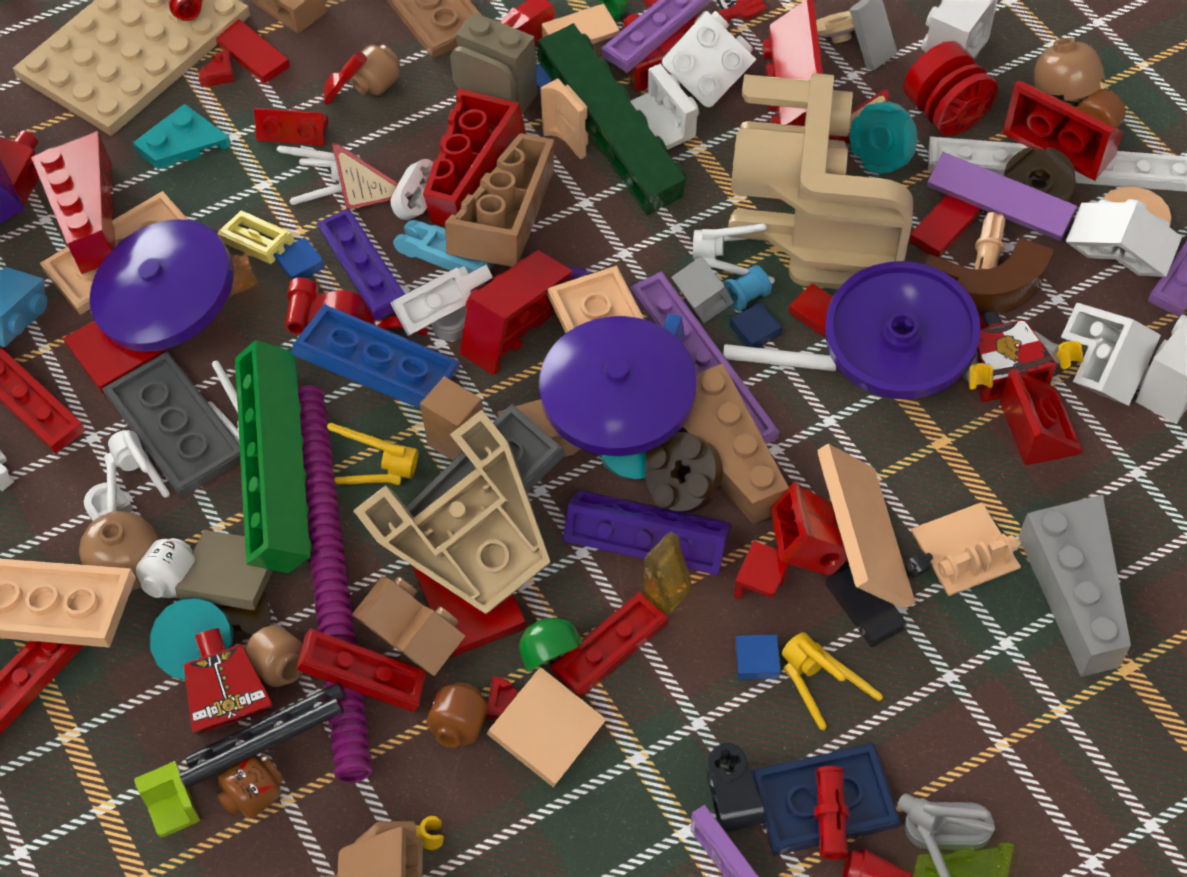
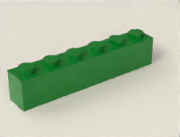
M255 340L235 358L246 565L288 574L309 559L311 551L307 520L309 508L306 503L305 493L306 471L303 466L302 452L303 436L300 425L301 404L298 398L297 384L299 373L296 368V357L291 354V350Z

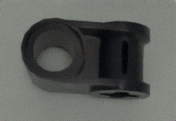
M722 743L716 746L710 752L708 758L707 781L712 795L717 822L725 833L764 824L765 813L762 800L754 784L744 751L732 743ZM727 764L729 770H734V772L727 774L724 768H720V765Z

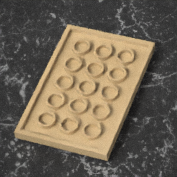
M95 0L14 66L13 70L16 77L108 135L113 136L217 45L216 38L238 19L244 22L250 17L249 6L239 0H202L199 16L191 21H183L171 14L168 0Z

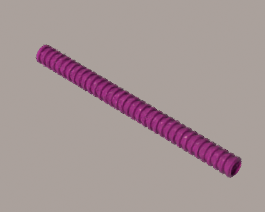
M317 386L298 387V398L301 404L300 425L303 436V466L306 471V503L309 508L307 517L308 533L311 541L310 568L312 569V587L315 591L316 621L319 625L317 628L319 632L354 644L356 642V635L353 633V612L350 610L352 605L349 599V581L346 577V558L344 556V545L342 544L343 535L341 534L342 527L340 513L338 512V496L335 491V472L333 471L334 465L332 451L330 450V434L327 428L324 391ZM323 680L326 683L324 689L333 685V683ZM343 687L346 697L341 699L340 702L344 713L329 720V729L332 730L330 732V740L333 742L331 749L335 755L333 757V765L336 767L334 770L335 778L342 782L352 783L369 777L373 773V767L369 763L371 761V753L368 751L370 744L367 739L368 729L365 727L367 720L363 714L365 712V705L362 703L363 694Z

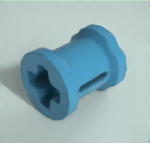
M758 265L750 267L748 273L738 279H728L723 283L734 302L731 306L738 311L746 308L747 302L758 296L765 297L771 294L772 289L768 275Z

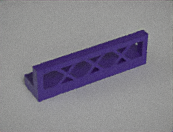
M578 490L568 504L563 541L719 575L725 544L730 535L732 523Z

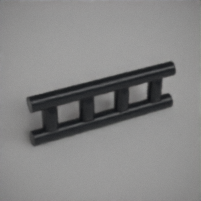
M337 682L187 755L185 759L189 769L180 773L183 785L188 789L344 713L340 700L345 698L346 694L342 685Z

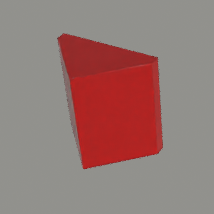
M1014 368L1008 373L999 403L1025 466L1076 456L1082 453V446L1057 388Z

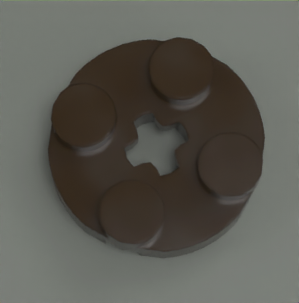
M1030 147L1015 154L1007 163L1004 171L1005 177L1032 187L1031 177L1035 176L1040 179L1045 176L1047 178L1045 182L1046 187L1043 189L1037 188V190L1067 202L1071 201L1076 185L1075 170L1070 159L1059 150L1049 147L1046 150H1034L1035 147Z
M686 432L676 433L662 445L647 451L645 456L647 463L645 471L647 487L653 501L660 507L676 512H695L707 506L713 499L710 496L714 493L715 487H720L723 477L721 457L717 449L700 436ZM681 464L690 467L691 473L685 475L686 482L684 483L677 477V471Z

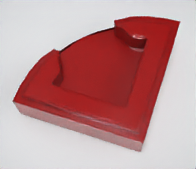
M229 50L214 54L213 60L200 69L199 82L201 88L235 82Z
M493 676L487 702L488 712L486 720L496 721L519 693L504 678Z

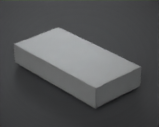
M860 0L849 11L866 69L876 70L897 54L883 0Z

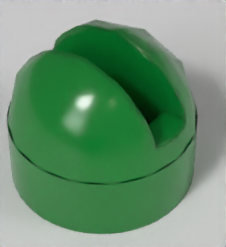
M628 0L599 1V5L604 3L613 20L621 17L628 8Z

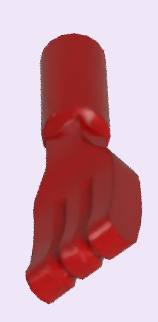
M738 0L735 6L717 11V13L726 22L737 17L748 20L765 12L767 7L763 0Z
M357 51L343 66L341 72L332 73L323 86L324 104L330 105L345 83L367 62V57L364 53Z

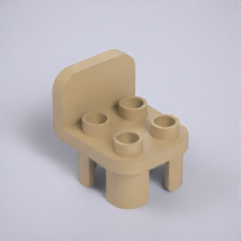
M811 73L810 80L745 74L742 88V96L745 102L805 108L806 116L804 126L746 121L741 124V129L736 135L731 182L732 192L737 195L781 199L795 208V214L735 209L730 216L728 228L755 224H765L767 228L764 231L728 237L769 241L790 256L789 276L795 283L803 286H809L813 283L818 287L839 289L845 281L863 269L886 262L904 261L913 218L912 194L905 186L892 180L846 175L848 148H845V141L828 140L829 135L848 137L853 92L833 90L834 75Z

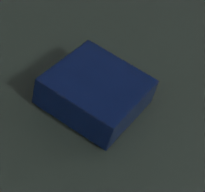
M761 302L730 318V327L747 347L758 348L782 333V326Z

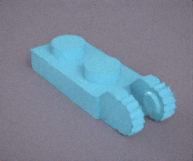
M414 219L409 220L404 226L406 234H399L393 240V247L402 255L405 254L410 258L417 256L419 259L450 271L465 266L469 274L484 265H487L489 270L494 265V263L446 254L445 229L437 225L431 226L418 222Z

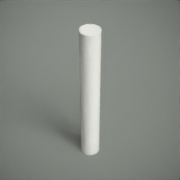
M724 345L723 355L727 360L836 371V365L829 355Z

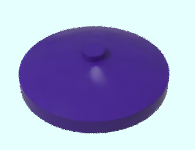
M181 219L166 220L139 229L112 249V252L105 257L95 274L90 290V308L96 324L114 343L134 351L164 350L189 340L214 320L229 297L234 278V266L230 252L213 230L195 221Z
M886 262L870 266L854 274L834 294L826 316V344L837 368L858 387L887 398H921L945 390L966 373L978 349L981 331L980 318L976 305L969 293L959 282L945 272L916 262Z
M628 316L594 319L567 332L548 352L540 373L541 403L551 426L572 445L582 450L605 456L635 455L662 445L672 438L686 423L696 398L695 367L688 350L682 342L670 331L658 324Z

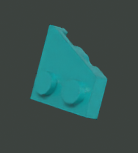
M183 104L133 142L135 152L158 170L175 165L182 160L188 161L201 157L199 151L219 145L221 150H224L231 146L228 135L186 104Z

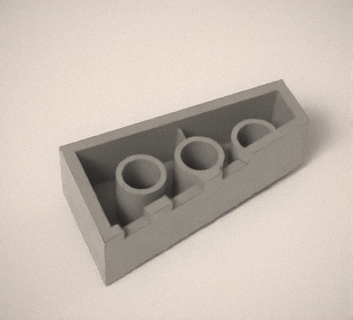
M1103 495L1027 513L1019 534V540L1080 676L1084 677L1119 668L1131 643Z

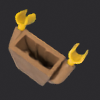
M428 816L417 826H415L413 821L377 822L356 839L354 844L341 849L338 853V874L325 877H422L423 847L428 850H435L440 848L444 842L443 835L433 836L427 834V831L440 830L442 821L436 816Z

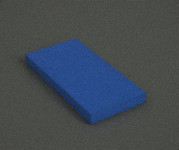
M323 304L294 342L291 352L296 357L421 409L420 403L444 376L453 381L461 363L458 360Z

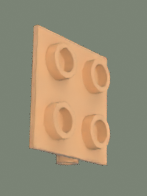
M983 502L911 529L922 551L933 555V560H931L932 568L948 596L1021 568L1013 554L1014 551L1018 550V543L1015 537L1000 533Z

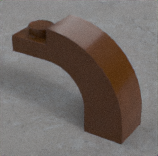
M1019 237L1010 257L1001 265L991 269H970L930 254L924 264L945 272L959 282L973 299L979 316L991 311L1003 314L1022 306L1037 293L1048 273L1054 249Z

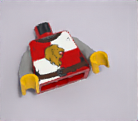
M987 312L979 317L981 331L978 349L971 366L962 378L969 382V389L978 388L982 403L1001 398L1008 373L1014 368L1050 385L1057 364H1060L1062 369L1070 368L1071 361L1084 362L1082 344L1078 341H1066L1060 345L1055 344L1038 332L1033 331L1026 321L1018 320L1003 324L997 312Z

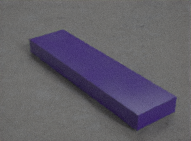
M345 209L318 222L317 225L320 233L375 320L377 321L394 313L395 311L390 303L405 295V293L350 209Z

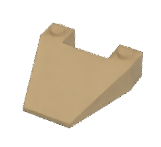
M480 410L450 434L476 467L474 471L415 517L412 516L394 491L386 485L357 507L354 513L379 544L487 614L548 566L551 561L512 447L484 411Z

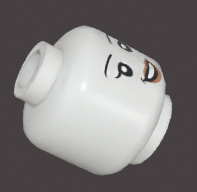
M171 538L156 540L136 566V575L145 593L155 598L177 597L175 590L177 583L182 581L195 562V557L192 554L193 550L188 544L179 539Z

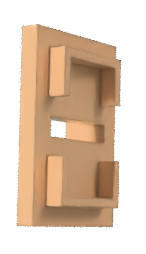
M557 78L541 87L543 136L561 138L582 159L586 157V145H588V132L585 131L587 106L569 85L564 86Z

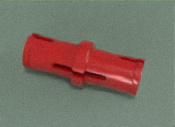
M838 766L819 767V770H815L818 806L814 808V817L819 821L820 858L825 860L845 859V857H848L846 820L850 816L849 806L845 805L844 770Z

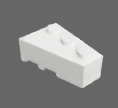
M1183 314L1176 322L1170 339H1165L1162 342L1151 365H1147L1138 386L1141 389L1135 401L1175 424L1179 422L1187 410V316Z

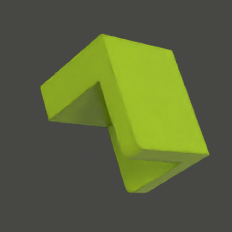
M175 761L134 778L139 795L149 810L155 830L160 838H164L201 821L190 791L181 781V771Z

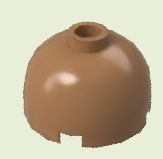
M1070 37L1054 41L1053 46L1048 47L1038 57L1033 70L1034 87L1050 95H1064V101L1087 97L1101 89L1100 82L1105 83L1103 63L1094 48L1086 43L1075 41L1074 38Z
M127 511L109 512L99 516L87 527L80 540V560L82 565L130 568L136 577L131 590L133 591L141 588V583L136 575V566L156 540H159V537L152 525L142 516Z

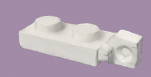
M487 265L469 274L465 266L459 269L455 268L397 298L390 304L409 336L465 306L469 295L474 290H477L476 287L489 281L493 276Z

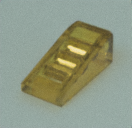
M673 532L668 533L644 557V595L665 614L671 613L691 591V579L678 536Z

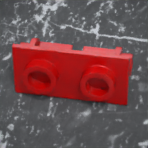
M254 108L256 141L325 145L324 129L328 128V116L323 115V112Z

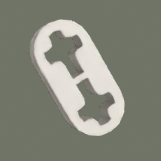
M422 159L410 165L398 183L391 197V207L395 215L400 219H413L423 214L426 210L427 205L423 192L433 161ZM423 178L424 181H425V183H423V184L420 185L419 183H420L421 179ZM412 194L413 196L409 202L406 197Z

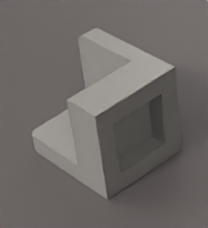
M703 257L697 258L671 277L703 324L734 303L723 283Z

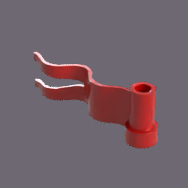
M294 278L289 282L287 292L289 305L284 329L291 334L300 335L323 304L387 331L394 328L404 329L397 316L381 321L374 320L375 318L361 296L354 292L337 290L329 293H318L317 284L307 278ZM424 327L414 333L427 336L428 328Z

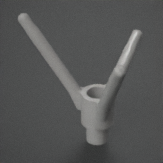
M907 793L902 795L897 805L898 809L909 815L911 822L918 825L917 830L926 843L940 877H951L933 837L944 823L949 822L990 833L995 831L994 824L978 820H989L991 818V812L987 810L938 806L924 798L917 800Z

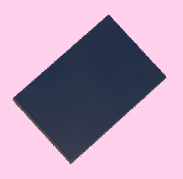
M874 743L750 770L762 800L765 813L764 828L773 856L820 846L819 821L814 817V808L818 806L815 770H819V767L838 766L844 770L845 805L849 806L850 816L846 820V839L899 828L900 819Z

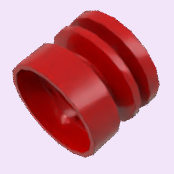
M947 41L932 47L919 57L904 79L903 90L906 97L918 110L925 113L928 121L934 124L940 134L952 136L968 130L982 119L990 110L997 97L998 86L997 82L986 73V70L975 63L974 58L961 44L955 41Z

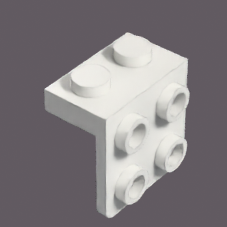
M704 11L696 19L695 24L662 59L664 68L673 74L706 107L713 106L756 60L751 54L754 48L740 35L735 39L726 30L729 24L716 11L712 15L708 11Z
M661 64L649 68L648 93L630 102L636 110H641L648 121V127L655 137L660 136L668 150L696 137L699 109L695 100L690 96L688 97L680 88L677 78L673 74L669 75Z

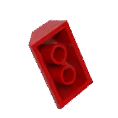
M1018 80L1014 85L1002 134L1029 148L1035 147L1034 150H1046L1047 147L1057 149L1070 159L1076 172L1096 181L1116 156L1124 131L1030 84Z

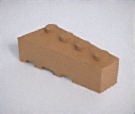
M519 133L497 160L496 168L491 173L487 172L480 180V187L473 195L468 194L461 203L460 211L456 215L452 214L445 222L446 254L509 267L515 266L521 259L554 172V139Z
M722 363L696 374L695 403L688 420L677 433L686 432L700 436L717 449L723 466L721 488L753 525L772 517L770 507L789 487L727 369Z

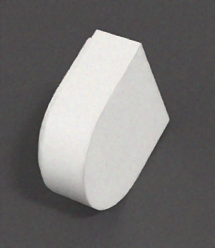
M107 483L95 485L85 495L84 506L92 521L108 513ZM116 485V511L131 512L133 508L129 500Z

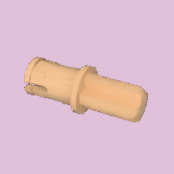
M989 212L984 219L981 238L975 244L977 258L974 269L985 270L997 267L999 256L1004 252L1005 248L1002 242L1006 221L1004 215Z

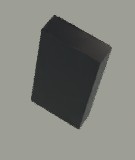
M850 566L827 578V588L871 648L906 629L907 622L894 604L855 586Z

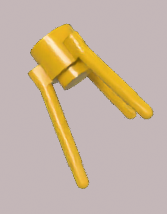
M333 423L327 425L330 431L383 450L381 468L388 470V474L335 477L336 485L390 483L400 486L402 477L413 478L418 463V449L392 444Z
M803 632L796 635L783 648L782 656L789 662L783 670L793 680L820 730H825L827 725L801 677L802 673L809 677L823 667L839 681L848 679L875 700L881 701L883 699V695L828 654L807 633Z

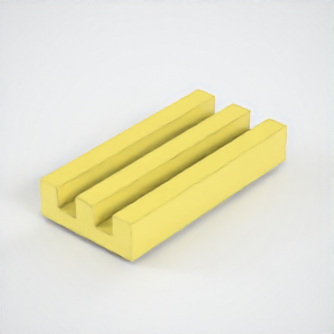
M240 211L217 233L223 243L269 264L275 261L274 253L281 255L285 251L284 244L291 245L295 241L291 232L244 211ZM239 224H242V225H244V226L249 227V229L247 230V229H245V228H243V227H241V226H238V225H239ZM259 232L274 238V240L272 241L268 238L261 236Z

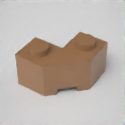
M382 576L353 612L352 616L389 645L401 651L420 668L435 676L465 637L464 634L455 628L459 621L440 606L436 611L423 606L413 598L417 590L402 578L397 577L395 581H392Z

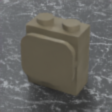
M474 12L457 32V47L450 55L454 84L460 89L520 103L523 114L538 95L534 36Z

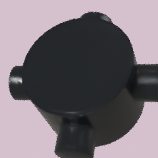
M923 551L904 563L907 576L911 575L912 578H915L929 570L933 566L931 563L933 555L929 552L926 554Z

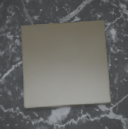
M204 530L192 553L195 557L194 564L182 581L177 583L175 587L177 598H198L213 604L255 610L273 570L246 565L245 536Z

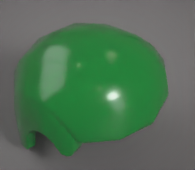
M558 617L538 620L525 630L519 642V652L526 671L531 672L551 659L577 648L578 645L582 644V639L577 628L570 621Z

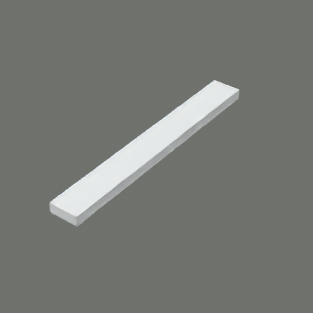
M930 137L928 171L933 172L942 152H946L1004 176L1009 160L1021 150L1029 147L1021 143ZM1117 151L1116 156L1096 181L1076 171L1075 180L1076 183L1122 187L1136 186L1148 189L1187 192V156ZM1035 176L1030 178L1033 180H1047L1045 176L1040 179Z

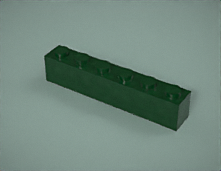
M573 23L539 39L537 61L552 81L558 78L564 86L569 85L587 106L585 129L645 214L649 215L682 198L686 181L684 169L678 162L674 163L668 155L662 138L660 136L655 137L648 127V121L641 110H636L632 105L626 88L622 84L618 85L614 80L608 63L603 58L599 59L596 55L590 38L585 33L581 34Z

